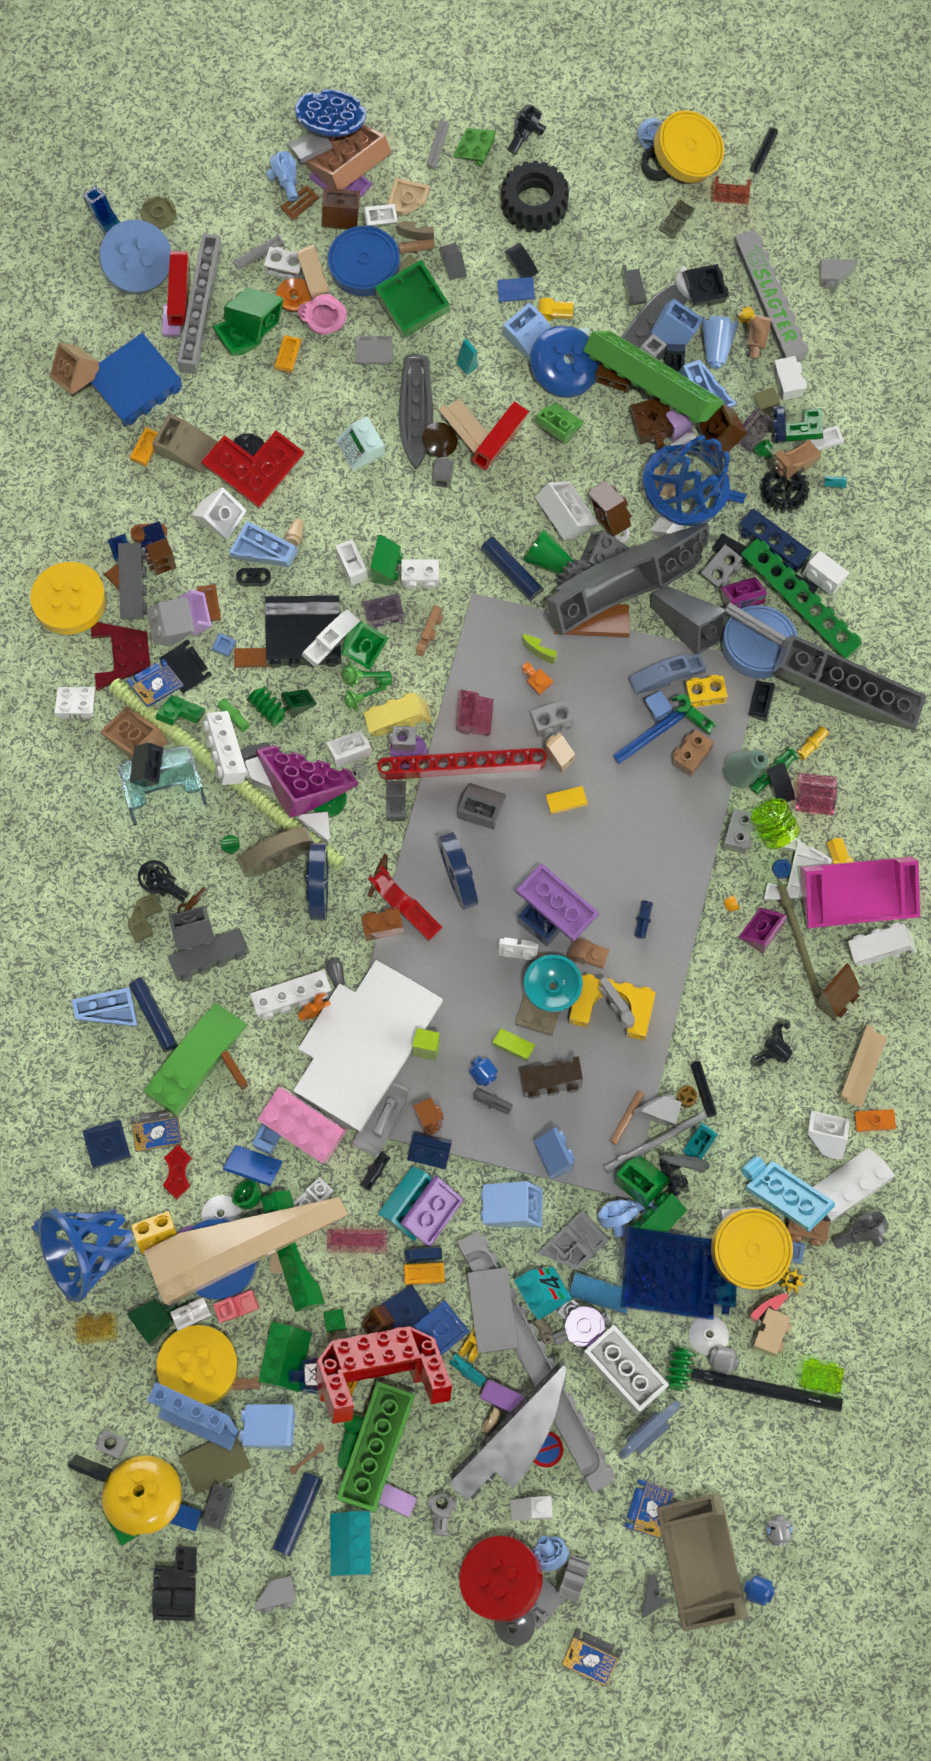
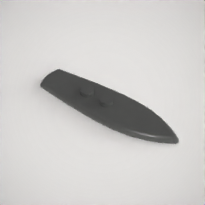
M676 282L658 292L648 301L621 337L640 349L641 345L651 336L650 332L666 303L675 299L685 305L687 297L678 290Z
M410 354L404 357L399 399V430L407 458L413 468L418 469L427 453L422 436L426 427L433 423V397L428 357L422 354Z

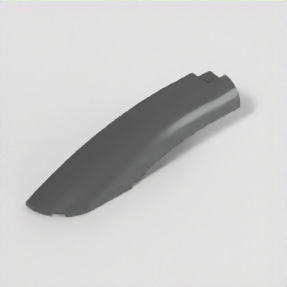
M709 524L696 525L635 546L598 563L556 588L554 595L546 599L549 611L545 614L550 625L558 633L564 635L608 608L655 589H661L685 575L703 557L701 553L709 540Z

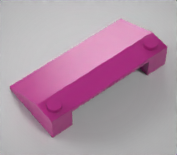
M912 856L800 867L801 891L807 928L920 917L919 861Z

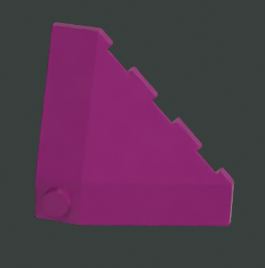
M274 745L256 750V754L277 799L289 818L305 814L359 784L350 770L342 768L341 771L330 768V763L316 760V763L305 760V755L292 751L290 755L279 751L280 747Z

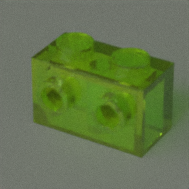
M808 1358V1361L804 1360L802 1363L799 1387L839 1395L841 1393L845 1368H840V1364L828 1362V1365L821 1364L818 1359Z

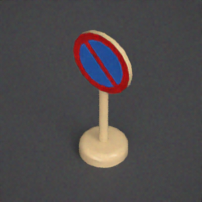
M492 1408L481 1432L489 1434L500 1423L498 1422L500 1416L498 1408ZM549 1431L538 1455L533 1461L537 1466L543 1468L552 1467L561 1460L564 1451L563 1443L555 1433Z

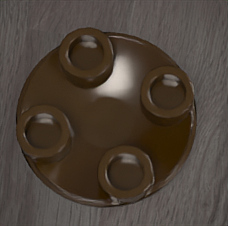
M435 422L428 425L423 431V444L430 456L447 457L456 450L458 438L453 428L449 425Z

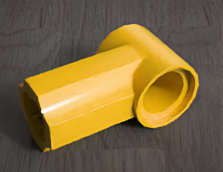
M551 298L539 299L538 311L547 321H552L554 318L573 319L574 302H555Z
M835 838L826 843L832 859L831 864L853 862L852 857L848 855L843 838Z

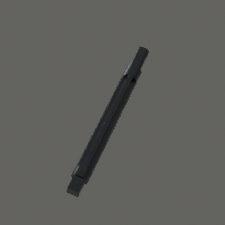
M693 1369L691 1381L841 1412L843 1398L708 1370Z

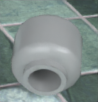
M719 1346L717 1349H713L709 1364L712 1365L713 1371L730 1375L733 1370H738L740 1359L737 1358L736 1350Z

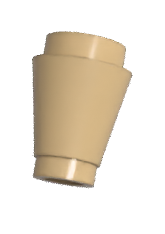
M294 519L284 535L285 541L295 547L302 543L304 521Z

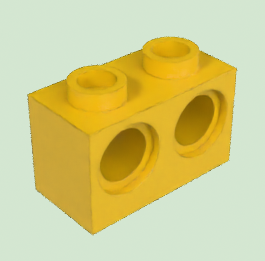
M710 675L704 679L691 678L689 681H686V695L690 698L691 705L695 708L727 702L728 696L724 676ZM715 686L718 687L720 690L714 692L711 690V687ZM692 690H700L701 694H694Z
M169 1211L131 1225L141 1254H144L145 1250L177 1235Z

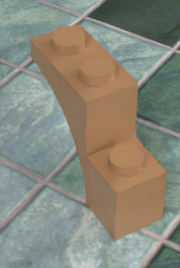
M810 440L789 452L783 453L780 449L775 453L774 469L780 477L784 476L787 480L800 469L805 472L821 459V452Z

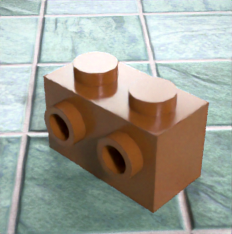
M389 908L377 914L376 912H369L361 917L366 941L404 934L399 909Z
M430 1097L413 1106L414 1115L424 1134L429 1133L433 1135L440 1131L444 1114L439 1104L435 1106Z

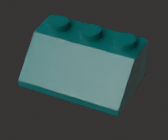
M412 1166L378 1215L415 1242L417 1238L404 1228L400 1222L432 1180V1177Z
M349 1511L330 1514V1577L372 1576L370 1511Z

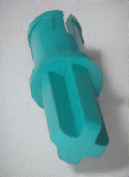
M458 1354L452 1357L454 1360H450L449 1365L458 1370L463 1378H468L478 1387L485 1383L486 1377L473 1368V1364H468Z

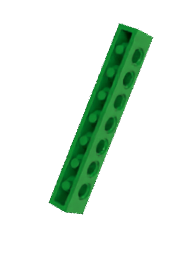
M757 538L741 553L743 561L837 655L849 659L861 648V638L855 632L851 633L847 629L848 625L842 619L838 620L834 616L835 612L829 606L825 607L821 603L822 599L816 593L812 594L808 590L809 586L805 581H799L795 577L796 573L789 566L786 568L782 564L783 560L776 553L773 554L765 541H760ZM761 556H765L768 558V562L760 563L758 559ZM778 569L781 571V575L775 577L771 574V571ZM791 582L794 584V588L788 590L784 587V584ZM803 595L807 598V601L801 603L797 598ZM816 608L820 611V615L813 616L810 611ZM825 622H831L834 627L832 629H826L823 626V624ZM838 635H844L847 640L845 642H839L836 639V637Z

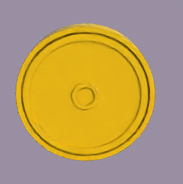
M688 110L677 111L667 117L655 133L654 149L659 163L671 176L687 183L704 181L719 168L723 161L724 143L718 129L708 118L697 112Z
M62 562L47 568L38 576L31 589L30 601L35 616L43 627L56 634L73 635L88 630L99 621L106 608L107 595L101 578L91 567L78 562Z
M741 1209L726 1216L717 1226L712 1237L711 1255L717 1271L730 1284L743 1289H763L775 1284L787 1272L792 1260L793 1244L787 1227L777 1216L762 1209Z
M193 1325L176 1331L164 1342L158 1354L156 1368L161 1385L204 1405L212 1406L223 1400L232 1390L238 1376L239 1364L236 1351L224 1334L209 1326Z

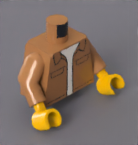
M748 306L742 309L743 312L739 313L738 319L740 323H747L748 335L745 346L749 347L748 357L758 359L760 350H764L766 347L772 318L755 315L753 309Z

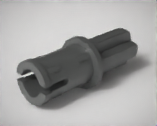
M478 1088L473 1099L489 1106V1109L494 1108L505 1114H509L513 1108L511 1103L498 1098L496 1094H489Z

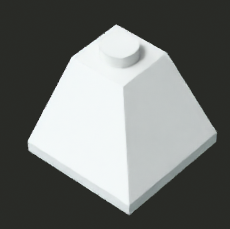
M221 487L203 499L191 516L203 527L227 540L247 510Z
M811 1110L808 1135L822 1155L832 1159H843L848 1141L850 1119Z

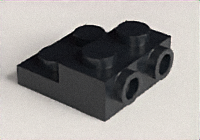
M718 264L684 271L683 275L694 306L702 304L710 306L725 303L729 297V290L725 286L723 272L719 269Z

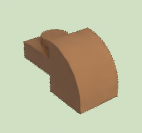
M577 938L571 943L566 958L583 965L586 963L603 969L610 950L592 944V941Z

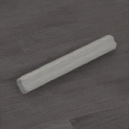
M729 603L725 608V613L777 645L783 646L784 640L787 639L786 636L732 603Z

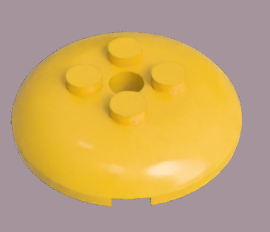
M141 1455L129 1458L113 1469L107 1482L104 1484L102 1491L103 1511L109 1522L125 1534L136 1536L155 1533L171 1522L179 1510L182 1500L181 1480L175 1469L159 1457ZM145 1490L142 1496L136 1497L137 1491Z

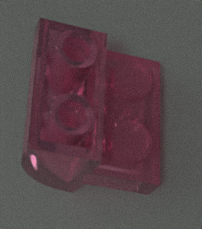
M461 689L458 695L456 730L465 735L470 733L487 737L491 735L494 699L479 696V693Z
M799 772L795 811L834 815L837 777Z

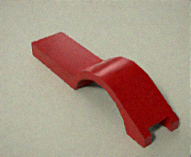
M381 866L379 868L380 872L374 878L371 876L368 878L369 882L392 908H395V910L399 909L400 914L429 942L443 927L415 899L408 896L394 882L389 872Z

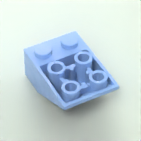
M528 303L503 325V336L530 360V353L534 342L544 331L552 327L544 316L531 303Z

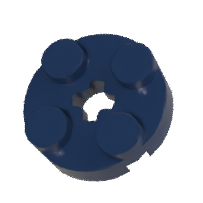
M774 406V417H777V419L773 420L774 431H777L774 432L775 443L786 442L785 406Z

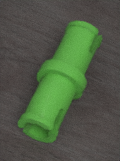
M226 698L219 701L217 707L222 712L228 711L231 722L241 732H245L250 727V723L242 717L241 712L235 709Z

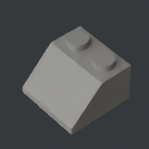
M186 597L158 602L146 610L153 644L170 647L195 632Z

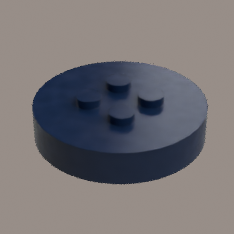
M450 832L437 837L441 857L462 910L478 905L472 869L467 864L465 852L461 848L454 832Z
M311 843L306 874V886L308 887L306 900L309 901V916L311 921H326L329 883L327 843Z

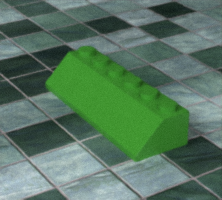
M377 1381L342 1481L337 1501L356 1508L376 1512L416 1394Z

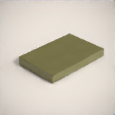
M238 1437L231 1451L209 1442L179 1457L196 1495L212 1488L214 1484L218 1485L251 1469V1465Z

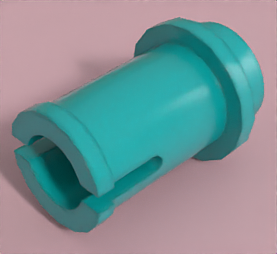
M825 475L824 487H836L843 490V488L847 487V477H844V475L842 477Z

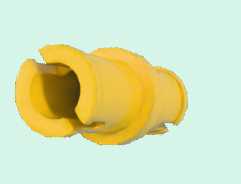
M820 726L811 737L805 740L806 743L796 752L799 755V759L805 761L814 750L819 748V744L829 735L826 728Z

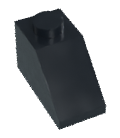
M667 344L666 365L677 372L685 365V345Z

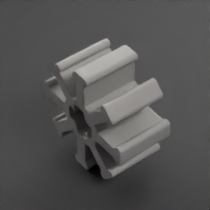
M571 1555L558 1596L578 1602L591 1562Z

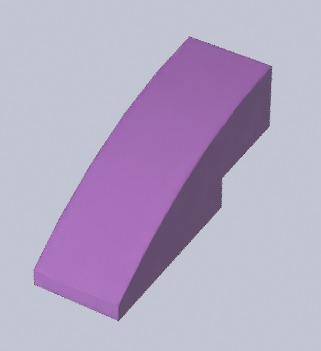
M488 1380L479 1398L509 1414L524 1396Z

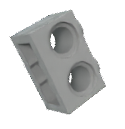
M725 544L701 574L720 589V587L728 585L731 581L730 576L734 572L738 573L743 567V558ZM733 557L735 562L732 565H726L725 559ZM716 571L723 573L722 578L719 580L713 578V574Z
M566 699L530 711V718L538 737L551 736L558 730L566 731L574 724V718ZM564 714L566 718L559 719L557 715ZM541 720H546L548 724L543 726L539 724V722Z

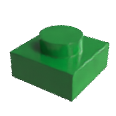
M343 1309L323 1312L327 1333L346 1329Z

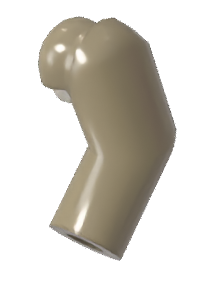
M535 1317L532 1323L539 1329L540 1340L543 1341L544 1345L550 1344L553 1341L551 1326L543 1319L538 1320Z

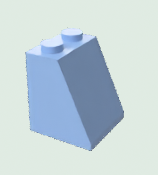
M527 1181L483 1184V1191L481 1192V1199L483 1201L481 1220L484 1225L489 1227L542 1228V1188Z
M246 1405L245 1410H242L241 1422H244V1430H240V1443H243V1447L293 1450L296 1410L294 1405Z

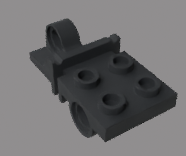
M176 1546L175 1566H155L154 1574L159 1575V1577H154L153 1620H195L196 1578H191V1576L197 1574V1547Z

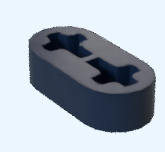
M422 1248L404 1251L405 1262L443 1259L442 1248Z

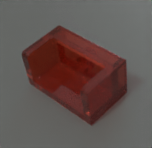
M715 176L713 202L748 205L751 179H747V185L745 186L718 183L719 176Z

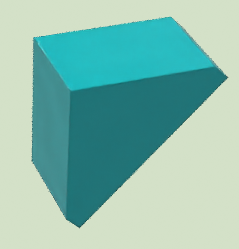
M701 1123L683 1152L688 1156H696L702 1160L717 1140L718 1134L704 1123Z

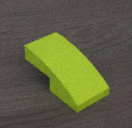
M523 634L522 644L532 654L548 663L555 664L557 651L542 647V639Z

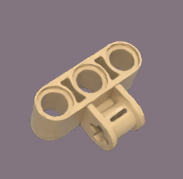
M314 244L297 250L312 298L329 293L330 290Z

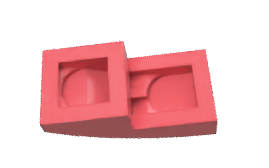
M249 1290L213 1304L219 1323L230 1321L260 1309L254 1290Z
M784 1293L769 1299L760 1305L749 1318L755 1323L768 1308L777 1311L788 1298V1295Z

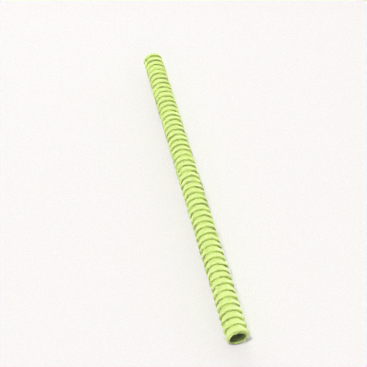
M118 678L109 686L110 693H113L115 697L122 700L124 704L126 703L128 707H131V710H135L137 714L159 728L163 735L171 738V741L175 742L176 745H180L179 747L184 749V752H189L188 754L193 756V759H197V762L202 763L203 767L206 766V769L211 770L212 774L215 773L216 766L211 760V752L208 748L205 749L206 747L201 745V742H196L197 740L192 738V735H188L187 731H183V728H179L178 724L171 726L156 720V713L159 710L155 706L152 707V705L147 708L137 694L134 693L133 689H130L128 685L126 686L125 682H121V679ZM246 778L243 783L229 784V787H233V790L238 791V794L242 795L244 799L247 798L251 805H256L260 812H265V816H269L270 820H274L276 824L279 823L278 826L283 827L284 831L304 827V824H300V821L295 820V817L289 818L284 809H282V806H277V802H273L271 798L268 799V795H264L263 791H259L257 787L255 788V785L250 784L249 780L246 781ZM312 830L309 831L314 843H327L326 841L323 842L322 838H318L317 834H313ZM327 845L328 865L330 867L333 866L334 870H338L345 862V856H341V853L336 852L335 848L332 849L331 845Z

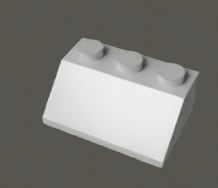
M570 481L547 483L535 496L539 506L545 511L549 521L555 526L559 536L564 540L575 539L599 525Z

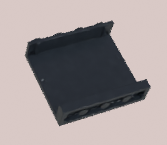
M340 595L265 596L266 665H270L272 668H279L281 666L296 668L300 665L314 667L302 656V653L340 615ZM341 644L336 646L319 665L335 667L341 664Z

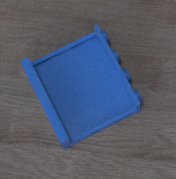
M143 333L100 361L98 373L95 375L94 380L88 383L96 389L119 417L123 427L134 424L137 418L141 415H147L154 406L163 404L167 397L171 394H177L183 387L181 378Z

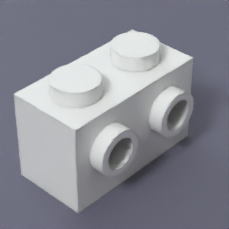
M796 356L774 360L773 372L782 401L802 397L805 389H807L806 379L801 376L802 366L800 362H797Z
M819 551L808 562L802 574L832 596L844 584L849 572Z
M402 559V587L406 589H415L416 587L434 589L439 587V559Z

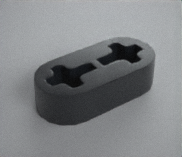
M242 568L236 573L237 583L244 587L267 586L272 579L271 573L267 568ZM263 573L266 576L265 580H261L260 578L261 574ZM243 574L247 575L246 581H243L241 578Z

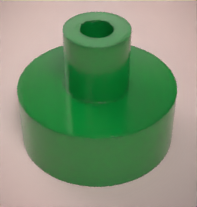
M765 439L758 443L753 451L758 457L765 456L766 459H769L772 456L770 450L773 445L768 439Z

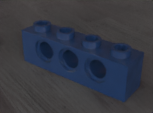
M754 508L740 522L738 531L744 539H750L754 542L758 538L760 541H765L770 547L769 550L781 557L783 560L782 564L786 568L788 566L792 568L796 574L810 559L811 550ZM755 530H761L763 533L758 534ZM774 540V541H776L778 544L773 545V544H771L769 541ZM789 551L792 555L788 556L784 552Z

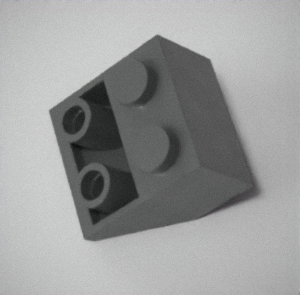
M470 783L459 806L458 819L494 830L506 794Z

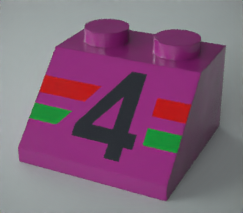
M756 577L720 587L724 608L729 603L740 609L765 603L767 591Z

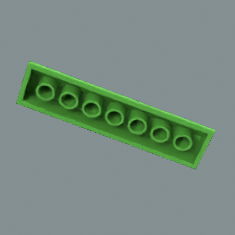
M610 330L592 331L584 348V352L589 354V358L595 361L599 360L605 368L615 370L617 375L622 378H628L631 380V384L644 388L645 392L651 396H657L660 398L661 403L673 406L676 412L689 416V420L694 423L708 421L724 403V400Z

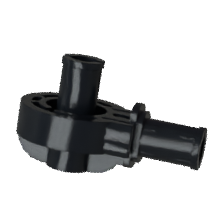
M531 104L525 105L516 115L515 129L513 131L514 138L507 148L514 155H517L523 142L529 140L528 137L532 131L541 136L546 130V126L539 122L542 115L541 110Z
M151 860L140 867L138 882L145 892L160 894L163 897L167 893L181 901V903H184L185 898L189 896V892H186L174 883L177 878L170 874L168 867L164 863ZM141 875H143V880L146 881L145 884H146L149 888H147V887H145V886L143 885V883H142V881H141Z

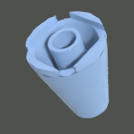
M710 316L709 320H706V317L703 318L702 326L706 360L711 368L720 369L721 366L725 365L738 329L739 322L737 320L733 323L730 322L728 317Z

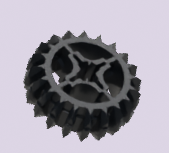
M773 467L770 473H765V478L761 480L760 491L762 492L760 496L764 498V503H769V509L774 506L775 512L778 509H782L781 512L783 514L786 509L791 513L793 508L797 511L800 506H804L805 501L808 500L810 488L808 487L809 481H805L806 475H801V469L789 478L790 480H786L784 476L780 477ZM779 479V484L774 485V487L770 488V485L775 480ZM799 490V494L791 499V494Z

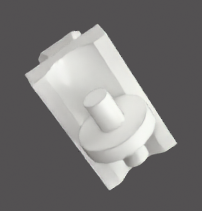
M204 1298L170 1312L178 1331L212 1317Z

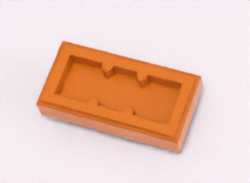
M894 1109L854 1112L856 1132L896 1130Z

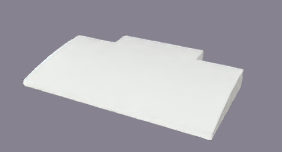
M377 960L356 992L340 983L328 1000L331 1004L323 1008L298 1048L299 1051L313 1058L293 1090L297 1096L360 1132L364 1129L412 1052L416 1029H426L443 1002L441 997Z

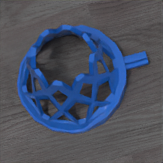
M698 436L683 445L665 446L652 454L642 474V484L648 501L657 513L678 525L696 526L710 522L726 505L727 500L743 504L746 495L745 493L730 489L727 475L730 457L728 451H722L721 443L715 438L705 440V436ZM708 446H714L715 450H710ZM686 452L702 459L711 467L715 475L701 482V473L699 471L688 472L690 459L684 456ZM664 461L669 465L663 476L654 474V470ZM682 463L679 474H669L675 465ZM694 479V488L683 493L684 481ZM655 481L660 482L658 489L656 488ZM665 483L675 485V497L663 500L660 496ZM712 484L709 495L704 498L703 490ZM712 495L716 496L713 506L707 509L705 502ZM693 497L697 506L688 514L683 513L681 501ZM676 502V509L668 504Z
M57 1207L41 1213L39 1221H35V1225L31 1226V1229L39 1236L42 1253L50 1274L57 1287L70 1301H82L100 1278L134 1254L133 1246L126 1247L133 1239L131 1230L118 1229L126 1219L122 1214H116L117 1209L94 1213H59ZM109 1221H115L111 1226L104 1225ZM63 1229L69 1241L57 1238L56 1232ZM90 1233L98 1236L96 1244L84 1243L82 1240ZM114 1235L124 1237L119 1244H108ZM71 1250L75 1252L78 1267H65L62 1261ZM99 1256L105 1258L104 1261L94 1264ZM68 1272L75 1273L72 1281L69 1277ZM81 1279V1286L77 1287V1284Z

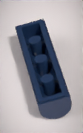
M495 537L489 538L482 545L481 552L529 602L544 591V588Z
M140 977L133 980L129 986L162 1051L166 1053L177 1048L178 1044L146 981Z
M304 1472L272 1546V1550L291 1557L322 1485V1479Z

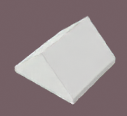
M362 730L326 742L336 769L372 756L370 744Z

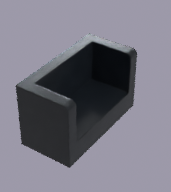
M150 742L134 746L129 782L141 787L159 784L164 748Z

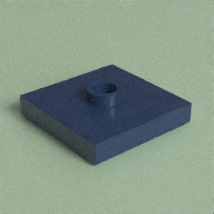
M121 1120L82 1131L93 1169L131 1158Z
M410 1285L379 1305H385L396 1321L391 1325L392 1329L408 1326L414 1328L413 1325L429 1313L413 1285Z

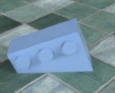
M701 360L683 365L678 373L724 400V404L734 408L737 405L735 400H732L725 392L724 387L718 384L713 374Z
M247 521L229 554L234 559L289 568L298 550L289 542Z

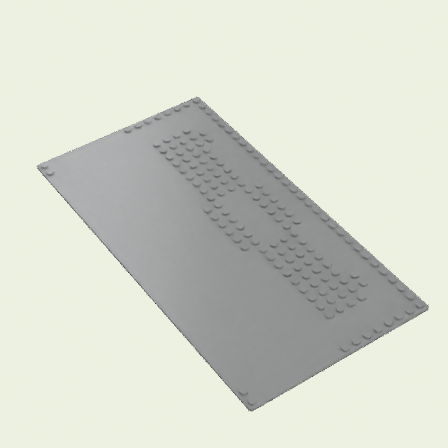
M472 594L427 755L541 748L546 752V741L551 736H537L530 718V711L566 699L574 718V724L570 729L566 731L558 730L552 735L556 736L559 732L563 735L575 753V761L562 773L546 759V766L542 770L426 777L420 780L393 880L408 896L415 899L443 928L428 942L400 914L404 934L376 939L368 972L377 960L443 999L442 1004L425 1029L440 1033V1046L436 1061L413 1056L412 1050L395 1077L394 1082L409 1088L410 1092L388 1139L411 1145L414 1131L423 1133L414 1115L413 1106L431 1097L435 1106L439 1104L444 1114L440 1131L431 1136L451 1140L450 1155L550 1179L534 1146V1141L557 1127L559 1132H563L566 1138L567 1150L571 1149L575 1160H573L572 1171L552 1180L631 1199L632 1197L615 1185L616 1174L622 1168L619 1167L607 1174L604 1166L615 1161L616 1157L622 1154L626 1155L644 1145L651 1120L634 1114L618 1144L614 1145L610 1140L637 1091L645 1094L638 1107L656 1098L732 789V785L726 780L723 773L724 761L731 753L741 751L749 719L748 713L758 678H752L738 672L729 664L722 651L708 648L700 653L707 668L705 673L672 681L670 686L636 695L629 677L666 659L685 654L687 657L695 653L683 642L630 630L629 638L554 634V628L550 625L545 614L547 610ZM523 634L542 639V647L557 651L555 664L548 663L532 654L522 644ZM527 661L536 672L541 668L553 680V684L540 696L526 683L529 677L521 670ZM710 675L724 676L728 696L727 702L696 708L717 724L716 727L712 728L710 735L705 734L685 717L622 763L618 764L614 760L615 753L656 725L652 720V711L645 702L647 697L661 690L673 708V713L675 708L681 707V703L679 701L673 702L671 698L681 694L686 695V681H689L691 678L704 679ZM711 687V690L714 692L720 690L718 687ZM692 690L694 694H701L700 690ZM564 714L557 715V718L565 719L566 716ZM541 720L539 724L545 726L548 724V722L546 720ZM697 730L712 740L714 745L711 752L693 776L690 777L673 766L674 758L672 756L677 748L681 749L683 747L685 737L689 733L692 735ZM538 756L533 758V760L536 762H541L543 760L541 757ZM516 758L514 761L516 763H522L524 760L522 758ZM497 759L495 762L497 764H503L505 761L503 759ZM483 760L476 762L480 766L486 764ZM460 761L458 763V766L464 767L467 765V763L464 761ZM442 762L438 766L446 768L448 764ZM428 764L424 765V769L429 767ZM470 783L506 794L494 830L458 819V809ZM583 786L588 803L587 806L550 814L546 800L547 794ZM450 832H454L461 848L465 852L467 864L472 869V877L478 897V905L462 910L454 894L437 837ZM541 863L599 912V916L578 938L592 941V944L609 949L610 951L603 969L586 963L583 965L574 962L581 975L591 974L596 979L607 977L614 980V983L622 984L626 982L632 984L633 987H648L656 992L645 1041L626 1037L627 1028L621 1024L619 1013H614L609 1005L611 1002L607 997L600 998L594 1004L588 1028L569 1024L572 1006L560 1012L553 1036L515 1025L525 996L524 977L528 967L535 960L498 956L500 938L518 939L517 944L521 945L522 940L539 943L537 957L539 952L567 957L572 943L568 937L560 932L546 947L517 923L518 915L526 908L528 903L516 893V889ZM647 900L649 903H653L650 915L651 923L648 924L645 939H638L634 936L637 925L636 917L639 915L641 901ZM386 903L385 909L392 908L388 903ZM501 1028L536 1045L528 1062L492 1046V1042ZM579 1056L583 1082L582 1088H579L578 1091L568 1093L567 1090L560 1091L558 1095L554 1096L542 1094L536 1099L524 1097L520 1070L540 1065H556L555 1062L560 1060L562 1063H568L573 1061V1057ZM478 1057H481V1059L489 1058L498 1071L497 1079L485 1087L484 1085H477L469 1074V1069L472 1067L470 1063ZM478 1088L489 1094H496L498 1098L513 1105L511 1112L505 1114L494 1108L489 1109V1106L473 1100ZM328 1114L329 1118H331L333 1121H335L342 1127L358 1131L353 1127L347 1125L346 1123L340 1121L339 1119L335 1118L334 1116Z

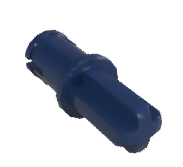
M647 900L641 901L639 915L636 917L637 925L634 936L638 939H645L648 924L651 923L650 915L653 903H649Z

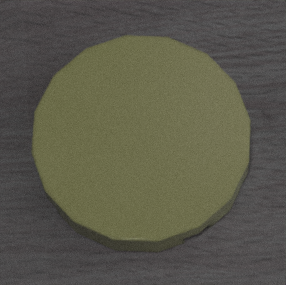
M154 196L143 203L141 218L142 221L149 222L162 230L173 224L176 218V208L170 199Z

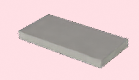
M508 1268L468 1273L478 1354L519 1348Z

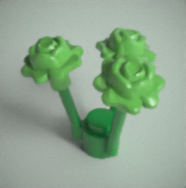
M352 661L347 666H343L342 677L347 685L354 687L358 684V679L374 678L375 685L379 686L366 693H359L357 695L348 689L344 700L349 709L353 708V710L358 711L359 701L376 692L387 690V686L392 685L390 671H361V669L354 667Z

